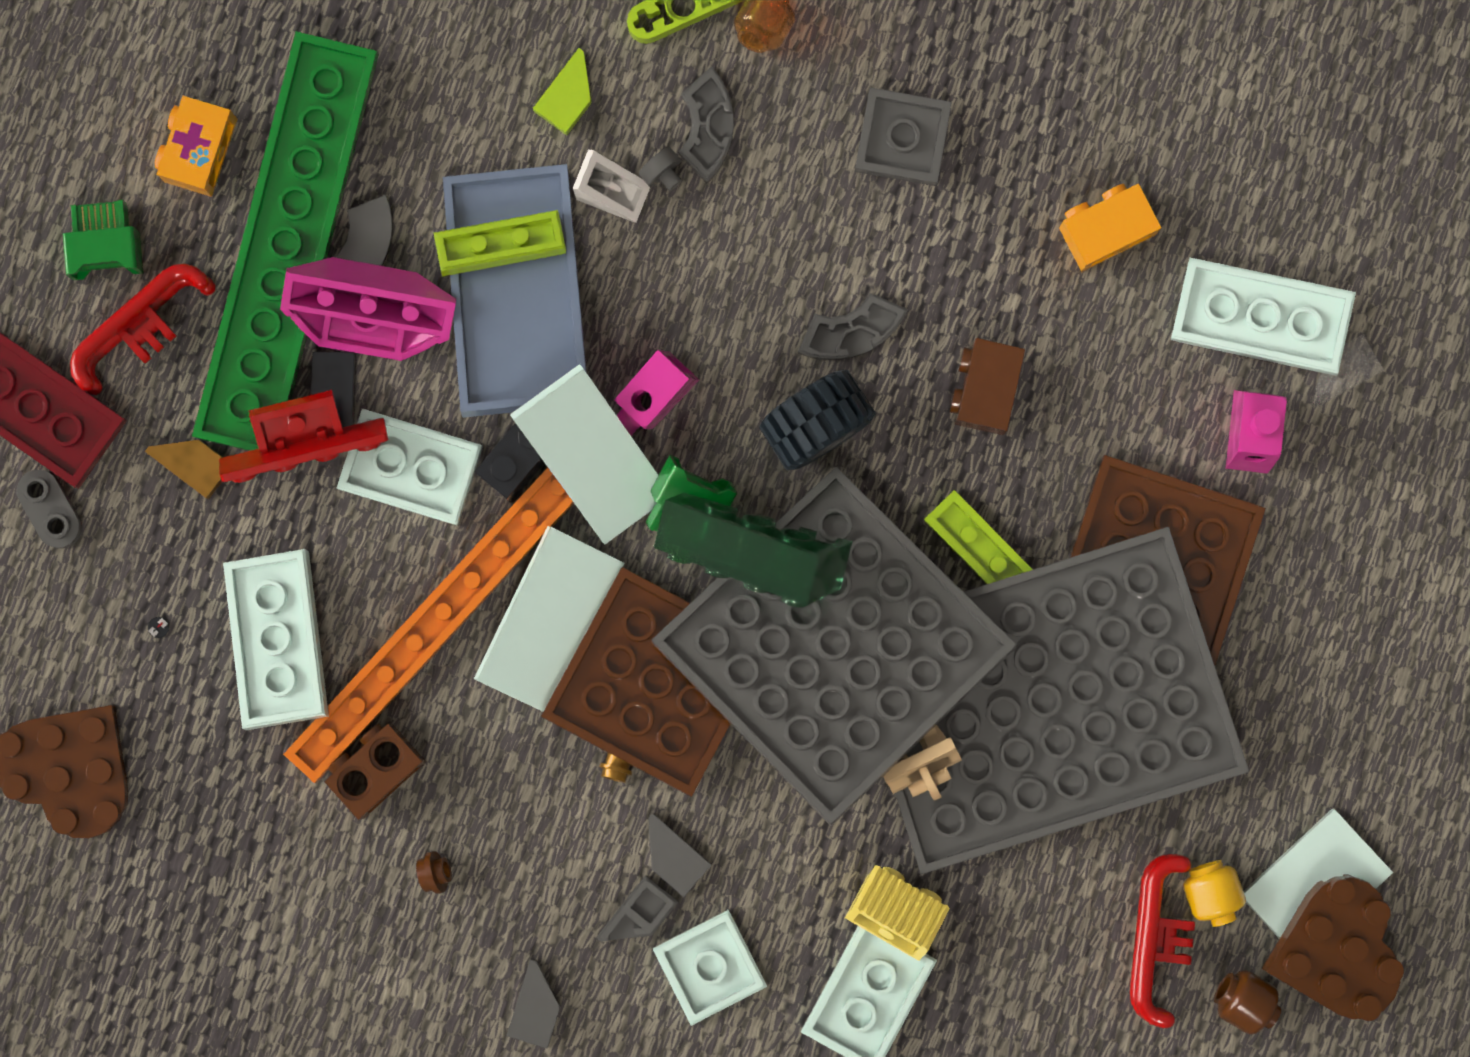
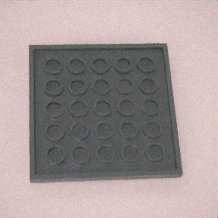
M837 467L827 474L652 639V643L830 826L846 813L1016 648V644Z

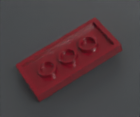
M0 332V436L74 488L79 489L127 420Z

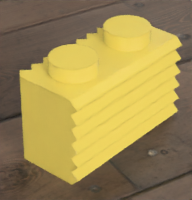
M875 865L863 882L845 918L920 961L928 952L950 908L948 905L941 903L942 899L935 892L924 888L918 889L912 887L910 883H905L904 876L897 870L889 867L881 868Z

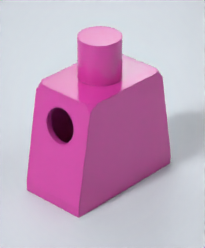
M657 350L615 398L616 403L622 407L616 416L631 436L640 426L644 429H653L693 388L699 379L670 351ZM646 392L650 394L652 399L651 406L647 410L641 404V397Z
M1234 390L1226 469L1269 473L1281 456L1287 404L1286 397ZM1248 456H1260V458H1251Z

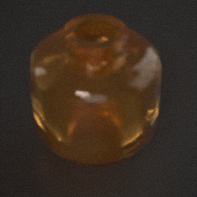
M745 0L734 19L737 38L744 47L757 53L776 50L781 46L795 23V13L789 4V0Z

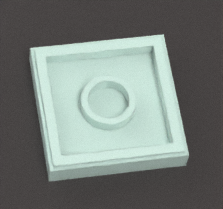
M729 909L653 948L691 1026L767 987Z

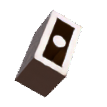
M975 338L972 348L964 347L958 372L966 373L962 389H954L949 410L950 413L957 414L955 425L998 435H1004L1007 432L1025 349Z

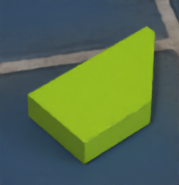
M577 49L533 107V111L566 136L592 103L585 54L582 49Z

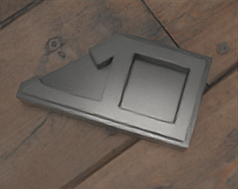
M652 813L648 818L652 870L681 896L685 897L712 864Z

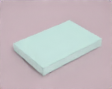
M362 409L357 424L384 418L389 440L382 442L380 446L369 451H358L357 449L348 451L337 489L458 526L483 446Z
M1331 809L1244 890L1246 903L1280 939L1304 897L1317 882L1321 880L1325 882L1333 877L1349 874L1365 880L1376 889L1393 872L1335 809Z
M857 926L807 1018L801 1033L845 1057H886L937 959L925 954L918 961Z

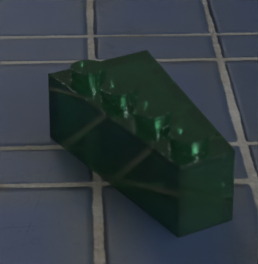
M682 493L665 500L654 548L668 553L667 557L670 560L682 564L695 563L705 567V572L711 576L737 579L742 581L743 587L750 591L758 593L771 592L781 596L783 603L798 608H804L841 588L853 541L838 537L835 544L816 540L817 531L804 527H800L799 530L789 528L778 529L775 528L776 523L773 518L746 514L740 518L737 517L738 509L687 493Z

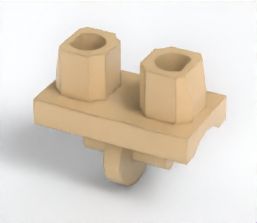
M937 725L919 741L923 751L910 757L906 754L883 776L893 794L908 787L913 797L929 791L934 801L942 798L937 786L952 779L947 768L962 761L951 737L946 738Z

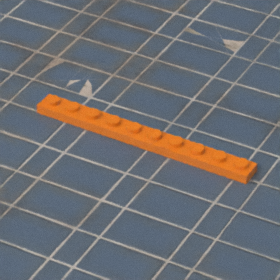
M548 467L328 705L329 717L315 719L283 754L313 783H317L325 775L328 768L348 750L541 540L547 526L553 527L574 504Z

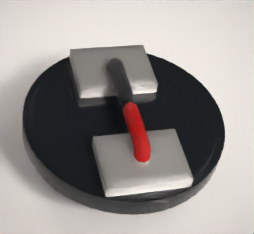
M155 617L148 623V632L155 638H162L169 631V624L162 617Z

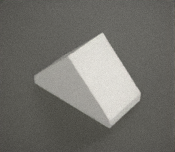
M588 150L573 187L576 200L632 222H637L650 189L643 179L594 150Z

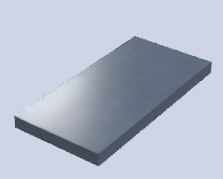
M567 164L443 177L447 230L558 210L566 246V254L450 275L451 293L456 298L453 319L460 411L463 418L512 413L579 364L587 373Z

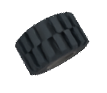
M839 370L820 378L781 403L763 419L759 429L786 471L797 470L812 463L853 437L872 421L876 412L849 370Z

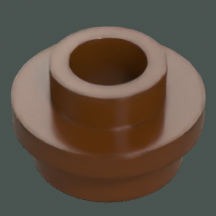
M437 851L428 852L425 858L417 860L416 873L423 891H433L436 894L444 893L448 882L452 880V871L448 860L445 857L441 858Z

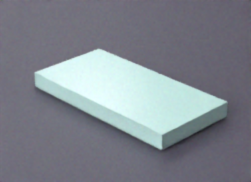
M1190 257L1171 340L1337 376L1356 292Z
M580 364L510 414L604 545L652 511L656 502L650 491L659 475Z
M547 526L474 679L544 712L625 563L553 527Z
M301 549L223 563L242 729L251 730L329 717L309 551Z

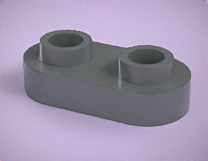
M32 470L24 474L17 485V497L40 539L48 546L59 549L74 545L82 534V521L58 478L44 470ZM37 483H41L44 487L43 494L38 498H34L31 492L32 487ZM61 519L64 522V529L61 533L54 534L52 524L55 520Z

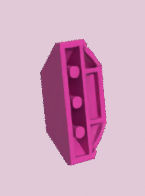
M331 257L286 269L280 310L287 317L290 316L295 324L317 346L402 361L427 350L437 343L441 344L449 340L456 298L417 272Z

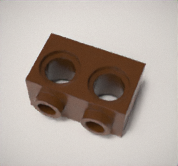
M380 724L375 725L360 739V742L364 745L352 757L346 752L328 768L332 775L324 782L358 820L367 817L427 762L393 724H387L384 728ZM386 742L394 743L400 753L398 761L390 767L385 766L379 759V749ZM356 770L364 773L368 781L367 788L361 795L353 794L347 786L349 775Z

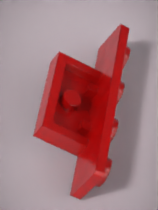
M332 390L249 410L250 421L259 449L220 458L219 474L222 482L233 481L241 483L253 479L259 473L271 470L286 472L297 467L299 463L311 460L325 462L338 457L340 453L355 449L358 451H369L380 446L382 442L389 440L384 418H378L342 427Z

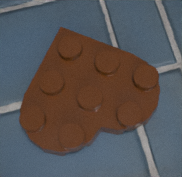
M115 705L27 720L12 726L7 732L1 734L0 787L4 795L9 799L17 800L24 804H41L47 820L51 823L53 830L59 834H65L72 838H94L109 832L120 821L128 805V784Z
M1349 874L1336 876L1325 882L1321 880L1312 887L1304 897L1262 968L1267 973L1336 1014L1350 1019H1363L1365 1021H1373L1378 1018L1381 1012L1395 999L1401 983L1400 980L1404 974L1403 965L1397 960L1394 952L1382 941L1391 915L1388 904L1384 902L1381 894L1370 883Z

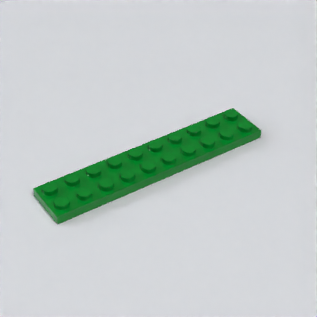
M295 31L192 437L247 451L259 449L250 421L249 410L289 401L292 398L307 335L295 324L290 316L287 317L280 310L286 269L327 259L379 56L375 50Z

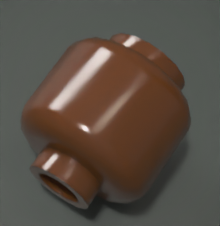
M1241 970L1236 974H1227L1219 984L1214 995V1002L1218 1004L1217 1011L1219 1017L1247 1034H1256L1264 1027L1267 1029L1272 1028L1281 1014V1007L1278 1005L1279 993L1277 988L1251 971Z

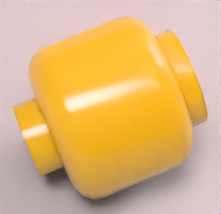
M1216 860L1190 869V877L1184 881L1183 889L1194 918L1200 921L1210 920L1212 927L1225 925L1237 920L1235 912L1245 905L1246 897L1235 868L1227 865L1223 866L1222 860Z

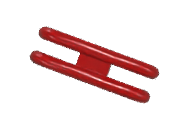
M185 263L172 265L159 273L85 338L74 350L70 361V370L77 386L87 391L90 395L100 394L103 386L95 374L96 365L123 340L142 362L146 364L152 358L142 345L147 341L159 353L164 346L154 336L157 331L160 330L162 335L170 342L177 337L156 311L186 286L195 287L203 295H212L216 290L214 281L196 266Z
M1178 854L1161 855L1153 859L1144 869L1141 879L1131 972V1005L1136 1014L1143 1020L1160 1028L1172 1027L1175 1023V1017L1166 1009L1155 1007L1152 1002L1155 961L1191 965L1192 956L1184 953L1175 954L1176 946L1193 948L1194 941L1192 938L1177 937V929L1183 931L1195 930L1194 921L1160 917L1165 878L1171 873H1185L1191 868L1190 859Z

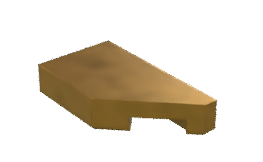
M200 440L149 446L145 450L148 455L206 499H209L222 483L219 474V459L223 457Z

